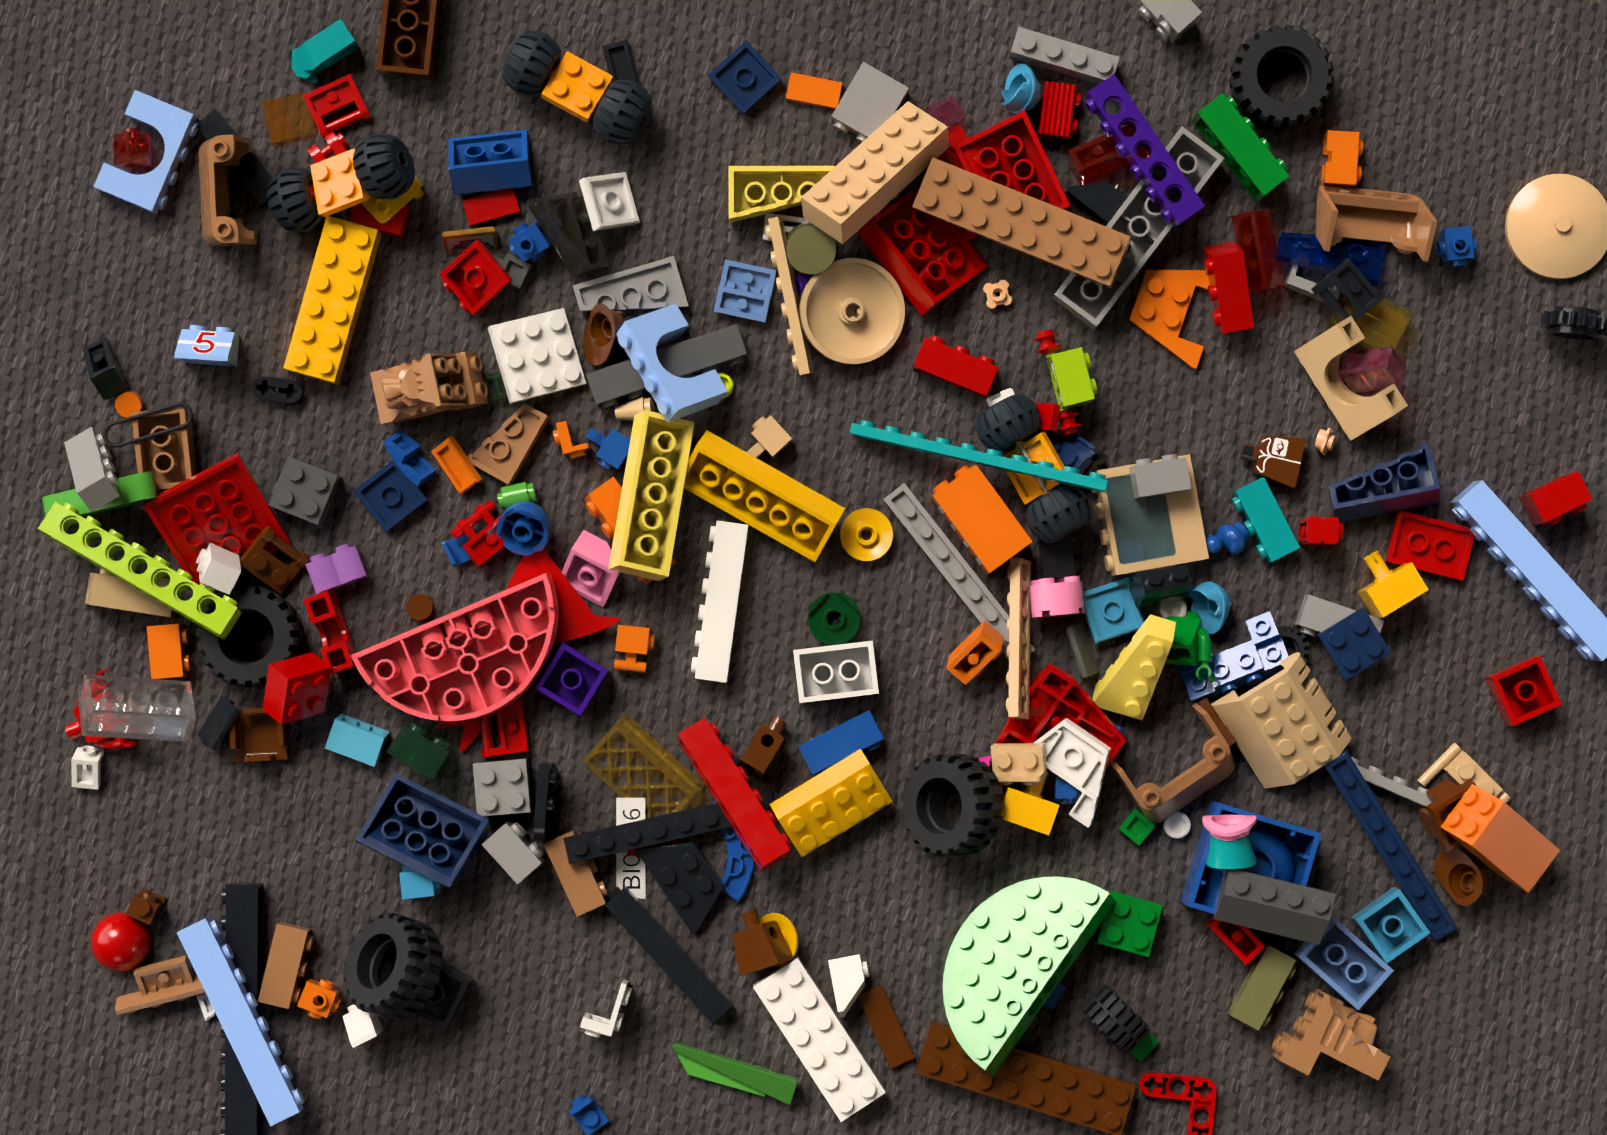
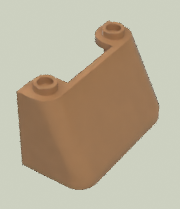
M219 135L205 141L199 148L202 234L206 243L212 246L257 245V232L245 228L243 219H233L230 217L228 167L241 166L240 159L242 156L253 152L252 139L237 135Z

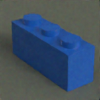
M870 710L798 747L813 775L817 772L820 774L859 749H865L868 753L880 747L879 741L884 738Z

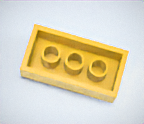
M859 749L772 802L770 806L797 851L803 857L893 801L864 753Z

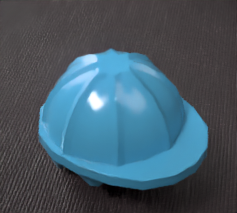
M1018 64L1013 67L1006 79L1005 90L1002 91V96L1005 100V103H1002V105L1009 112L1015 114L1024 110L1026 112L1033 110L1041 100L1042 86L1027 64Z
M1212 581L1201 583L1189 592V596L1193 599L1191 611L1200 616L1203 627L1208 630L1209 634H1215L1222 629L1225 619L1229 615L1232 605L1229 592L1219 584Z

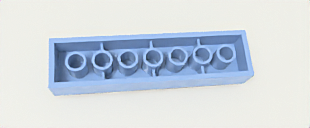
M1483 480L1473 481L1450 502L1454 507L1451 509L1452 513L1461 522L1463 520L1468 522L1471 526L1470 531L1475 535V538L1478 541L1483 540L1489 546L1486 549L1496 561L1500 559L1507 566L1504 569L1505 572L1514 581L1518 579L1525 586L1522 588L1523 592L1531 600L1536 599L1542 605L1540 608L1541 612L1549 620L1554 619L1560 625L1557 628L1567 640L1571 638L1576 642L1578 646L1575 649L1585 660L1588 658L1591 661H1603L1606 659L1607 618Z

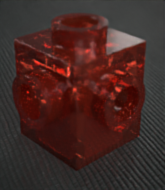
M125 128V132L114 134L112 144L114 166L132 169L151 166L153 151L151 134L141 133V129Z

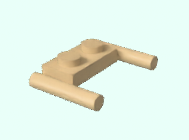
M1453 743L1417 780L1425 788L1444 769L1459 785L1471 780L1476 783L1477 787L1505 803L1511 799L1456 743Z

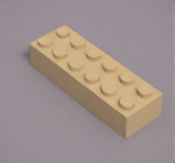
M909 101L906 102L801 197L803 218L844 244L929 166L932 157L937 159L949 148L948 127Z

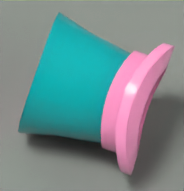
M1255 815L1203 816L1202 823L1211 834L1206 865L1217 869H1242L1256 865L1257 860L1252 849L1249 833L1250 828L1257 822V817Z

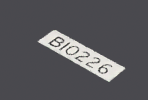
M616 798V826L645 819V798ZM628 851L616 854V887L618 886L622 890L627 886L637 898L646 899V868L644 862L639 857L628 855Z

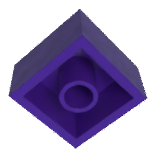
M562 643L535 689L579 716H583L610 670L568 644Z

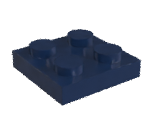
M747 40L708 74V78L742 115L746 114L782 81L777 72Z
M393 460L353 490L386 533L428 501L419 487L404 475Z
M1364 607L1317 634L1344 680L1351 678L1391 653Z

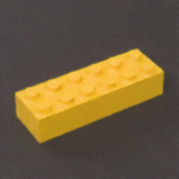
M330 216L326 217L283 367L285 370L339 385L382 234L379 230Z
M707 430L695 446L688 460L684 483L686 490L816 562L846 509Z

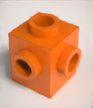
M310 979L305 984L297 1006L308 1010L307 1015L322 1020L323 1017H329L332 1012H337L342 998L338 997L340 990L336 989V984L331 981L320 979V982ZM319 996L324 999V1003L320 1002Z

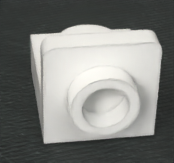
M83 746L76 749L71 759L72 787L99 789L101 785L100 761L104 755L103 749H96L93 746Z

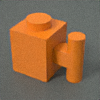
M618 625L615 651L626 652L625 660L615 659L614 670L646 673L647 663L637 662L636 660L637 654L648 655V651L654 649L655 634H650L651 628Z

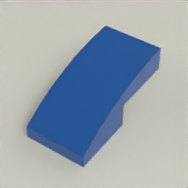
M400 430L384 441L383 444L395 464L417 487L434 477L437 469L418 454L421 446L403 430Z

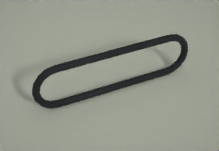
M178 402L109 423L104 428L103 439L110 447L118 448L187 427L192 422L193 411L186 403ZM177 406L185 407L189 412L188 421L179 426L119 444L111 443L107 438L109 428L117 424Z

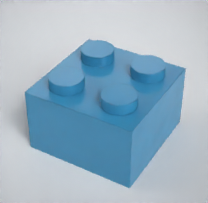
M1395 887L1350 917L1376 955L1386 964L1430 934L1401 890Z

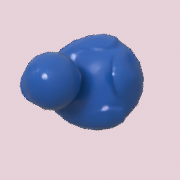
M1236 522L1233 525L1224 524L1217 529L1216 536L1206 535L1208 552L1211 554L1218 553L1222 546L1233 555L1243 552L1246 541L1250 538L1247 528L1240 522Z

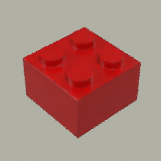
M1579 471L1565 474L1519 497L1532 525L1541 524L1542 527L1551 526L1563 520L1562 514L1564 513L1567 516L1586 509L1585 503L1593 500Z
M313 652L269 664L263 710L281 725L324 713L332 667Z
M1531 656L1485 677L1506 726H1515L1562 705L1541 656Z

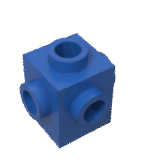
M540 219L529 226L526 222L522 223L512 230L514 235L509 239L511 243L509 247L516 258L520 257L522 262L529 258L532 262L546 254L544 249L553 243L551 236Z
M1471 226L1447 228L1439 232L1440 241L1437 242L1438 257H1442L1443 264L1450 263L1451 267L1466 266L1467 261L1474 258V254L1477 253V242L1475 238H1472Z

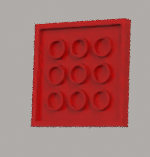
M239 453L158 494L157 498H151L143 502V506L182 570L192 576L191 581L198 585L201 582L199 572H197L199 564L196 561L202 549L206 550L209 543L233 552L241 558L266 526H270L275 530L277 536L291 544L290 539ZM269 542L263 546L271 554L278 551Z

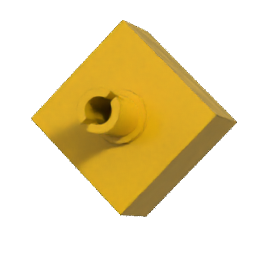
M1378 550L1363 558L1376 579L1357 592L1374 617L1383 618L1429 590L1412 562L1389 570Z
M1048 772L1039 784L1027 785L1026 790L1023 789V791L1005 786L1003 796L1001 797V801L1004 802V810H1001L1003 820L1046 835L1050 834L1059 804L1043 799L1041 795L1049 775Z

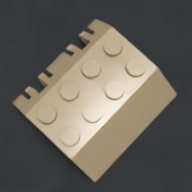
M1299 652L1280 661L1284 668L1282 671L1240 697L1233 690L1211 704L1223 724L1227 726L1236 739L1237 746L1264 789L1295 784L1339 757L1352 739L1342 720H1335L1330 723L1336 711L1331 707V703L1322 688L1317 686L1316 678H1309L1303 683L1310 669L1308 665H1305L1306 663Z

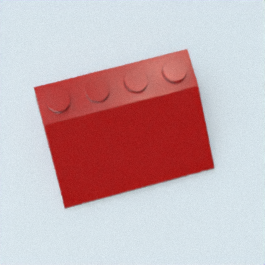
M1025 110L953 145L964 170L1067 211L1072 208Z
M919 186L879 213L878 216L870 219L857 234L885 270L892 275L919 314L923 316L987 268L988 265L958 227L916 211L912 207L920 189Z

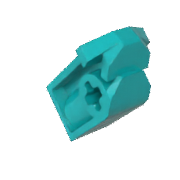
M339 19L292 51V70L298 78L317 84L320 82L316 77L317 75L358 49L359 45L342 20Z

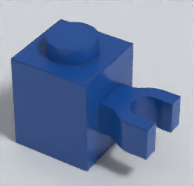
M591 428L586 437L601 446L596 454L601 459L598 464L611 472L614 468L620 471L628 457L630 439L613 428L607 437Z

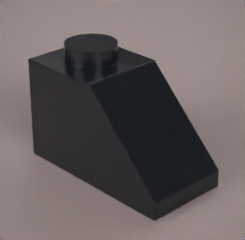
M1108 182L1070 186L1065 192L1067 197L1105 226H1107L1128 198L1124 195L1125 190L1116 183L1109 184Z
M107 337L83 348L89 378L103 400L118 396L128 390L125 375Z

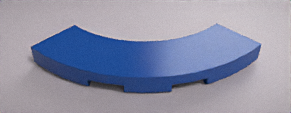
M733 827L721 830L726 840L728 852L727 866L722 878L724 883L722 891L739 902L749 885L754 860Z

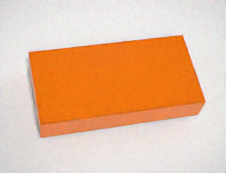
M791 73L786 100L836 109L839 103L842 82Z
M454 436L447 438L431 451L460 495L482 480Z

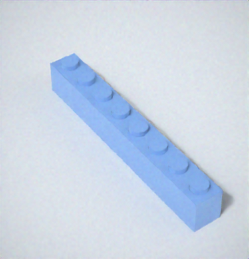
M210 916L176 932L270 1126L304 1109L302 1105L304 1098L298 1088L294 1089L290 1081L293 1079L289 1067L286 1064L283 1065L279 1058L281 1051L275 1040L271 1041L268 1036L269 1026L263 1016L259 1017L255 1009L258 1006L252 992H247L243 984L246 982L243 972L240 968L236 969L232 961L234 954L228 944L224 945L220 937L222 929L217 920H212Z

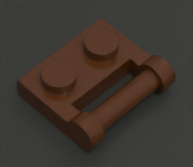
M266 526L242 555L240 565L281 594L300 569L306 566L305 564L308 563L310 556L305 552L300 553L277 536L274 529ZM269 542L291 558L293 562L290 566L286 565L263 548V546Z

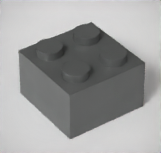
M288 456L269 506L323 526L342 477Z

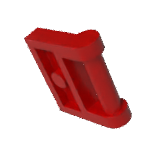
M351 74L303 95L323 140L332 131L335 132L361 119L365 121L371 118ZM356 103L358 110L327 124L324 123L323 117Z
M517 699L508 706L496 711L501 747L494 748L489 715L479 717L483 749H481L482 757L529 751L523 699Z

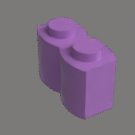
M350 543L335 548L336 553L326 556L325 553H320L310 557L311 562L305 565L316 594L327 590H335L369 577L357 546L351 547Z

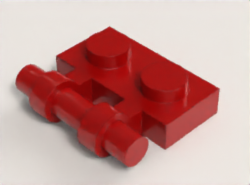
M491 500L485 505L480 504L476 507L471 516L465 520L461 519L456 523L457 527L450 531V535L454 540L459 539L462 535L466 536L469 540L461 548L477 568L504 547V541L501 539V536L498 538L497 523L502 515L494 519L490 514L497 509ZM480 521H483L486 527L477 534L473 527Z

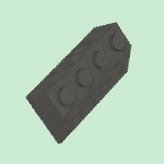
M1225 869L1213 919L1319 945L1330 922L1336 894L1240 869Z

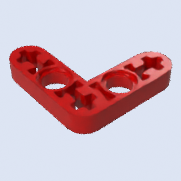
M1154 1071L1145 1072L1141 1075L1138 1083L1140 1090L1145 1095L1190 1101L1187 1135L1198 1134L1197 1130L1192 1131L1193 1126L1200 1129L1208 1128L1207 1132L1201 1131V1135H1212L1216 1101V1086L1212 1080L1202 1076ZM1150 1077H1154L1155 1082L1163 1083L1162 1078H1167L1165 1082L1166 1093H1161L1163 1088L1157 1086L1153 1087L1152 1091H1148L1144 1081H1149ZM1175 1079H1180L1185 1084V1088L1180 1094H1174L1170 1090V1084ZM1189 1080H1193L1192 1085L1195 1087H1202L1203 1082H1206L1207 1087L1211 1088V1091L1206 1092L1205 1096L1202 1097L1199 1091L1191 1090L1192 1096H1187L1190 1090ZM1196 1110H1207L1208 1119L1206 1122L1197 1123L1194 1120Z

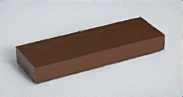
M882 984L860 993L858 996L859 1001L890 1069L913 1059L914 1055Z

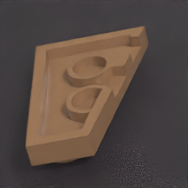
M525 403L502 424L498 431L483 441L482 445L467 457L472 465L502 482L512 485L550 417Z

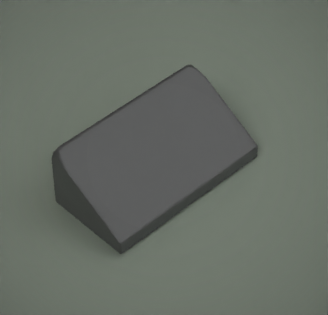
M1084 623L1066 627L1065 632L1080 677L1085 678L1098 673V664Z

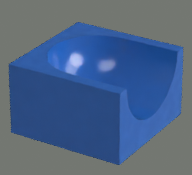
M1210 800L1206 815H1255L1257 817V822L1250 828L1249 833L1257 863L1252 867L1240 870L1307 885L1322 833ZM1203 825L1180 902L1186 906L1215 914L1225 869L1211 868L1206 865L1211 834Z

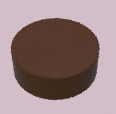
M415 594L407 601L406 610L411 618L425 620L432 615L434 605L427 595Z

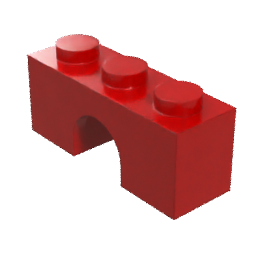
M327 590L303 599L310 622L316 626L321 636L323 649H320L324 662L332 667L331 674H337L356 667L351 657L356 651L335 590Z

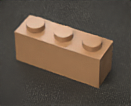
M572 830L544 843V847L578 917L606 904V897L609 895V892L604 882H598L595 876L598 869L593 859L574 864L568 863L563 838L577 835L575 830Z
M284 922L276 924L258 1002L286 1009L293 1007L294 1003L298 1004L301 995V988H298L300 977L304 978L308 962H304L306 951H311L314 936H310L312 929Z

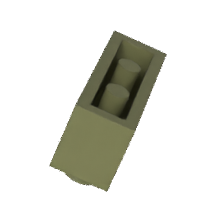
M1266 943L1263 944L1265 948L1256 957L1227 1012L1230 1016L1258 1031L1261 1026L1265 1027L1268 1024L1272 1015L1269 1011L1273 1003L1277 1004L1284 993L1282 986L1285 980H1290L1297 968L1294 965L1296 961L1294 958Z

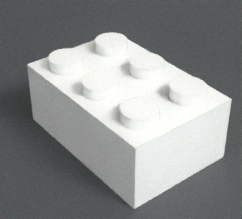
M873 641L793 650L799 703L879 694Z

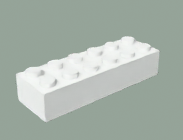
M798 955L789 963L782 965L753 984L754 990L841 1122L886 1093L884 1086Z

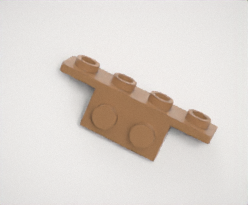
M185 955L135 968L134 977L140 991L117 997L115 1012L117 1015L124 1013L132 1014L140 1009L159 1007L164 1003L175 1000L183 1001L190 996L206 994L198 976H193Z

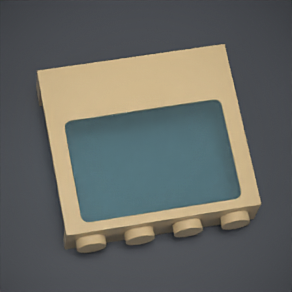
M1190 454L1178 456V458L1186 457L1191 484L1190 490L1134 499L1129 467L1136 464L1095 471V473L1106 475L1105 480L1112 483L1109 494L1092 490L1093 493H1096L1098 503L1095 504V513L1097 519H1101L1103 528L1100 530V540L1102 545H1106L1107 556H1104L1105 567L1107 571L1111 572V576L1209 559ZM1162 459L1154 460L1152 463L1162 461Z

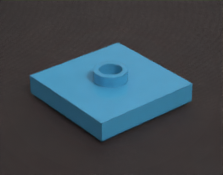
M1129 577L1083 592L1084 614L1094 644L1136 631L1144 623L1141 611L1136 608L1129 591L1131 583Z

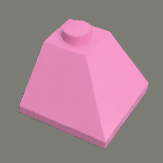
M583 530L569 553L562 573L580 596L604 607L620 572L608 570L611 549L608 543Z

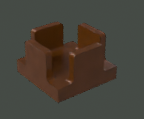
M263 708L239 709L240 712L229 728L230 749H234L235 762L289 759L288 723L281 725L266 713Z
M1449 780L1442 781L1426 791L1427 797L1434 802L1427 805V809L1422 808L1419 810L1425 830L1438 839L1441 849L1446 852L1454 849L1460 843L1443 830L1441 825L1472 784L1476 786V783L1471 780L1460 785H1456Z

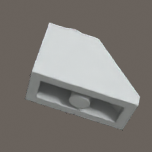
M860 954L828 960L839 1017H845L866 986L864 978L869 977L867 962H861Z
M356 1005L347 1007L349 1012L342 1016L353 1048L384 1031L376 1015L361 1011Z

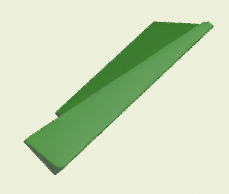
M677 1042L673 1043L672 1048L675 1050L688 1075L764 1097L767 1094L786 1104H791L798 1078Z

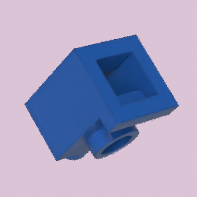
M1053 777V802L1076 804L1082 792L1061 777Z

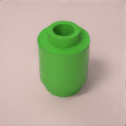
M526 482L501 487L502 493L497 494L500 509H507L512 504L523 501L538 503L533 483L526 484Z

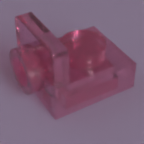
M954 95L940 100L924 110V112L948 128L966 118Z

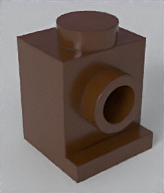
M142 888L140 893L133 896L126 915L148 925L157 922L167 898Z

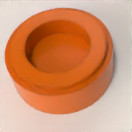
M124 391L115 400L116 411L122 417H130L133 412H141L143 400L135 391Z

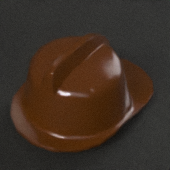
M603 304L593 307L583 341L584 354L590 364L595 366L602 365L607 361L612 347L619 344L616 333L625 322L624 312L610 310Z
M1457 848L1449 852L1443 850L1439 853L1435 861L1436 878L1457 904L1469 906L1480 897H1485L1488 894L1486 891L1488 879L1485 871L1475 865L1466 853Z

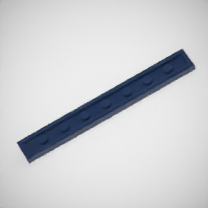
M1347 750L1343 751L1339 757L1324 766L1414 910L1429 930L1431 937L1436 942L1457 930L1458 927Z

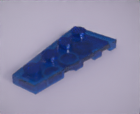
M1281 232L1275 260L1329 274L1347 258H1350L1372 286L1377 287L1380 282L1386 242L1355 238L1343 239L1342 242L1331 246L1330 251H1324L1315 234Z

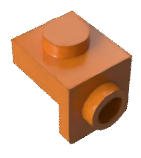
M568 422L556 423L557 430H553L556 446L561 445L563 454L565 456L570 455L571 459L586 456L585 451L591 450L589 443L574 446Z

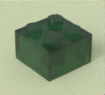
M417 722L404 724L387 753L430 779H438L455 752L450 748L452 743L440 736H435V738L429 736V729Z

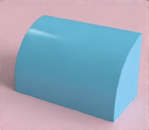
M340 713L334 720L325 749L375 767L383 752L390 731Z

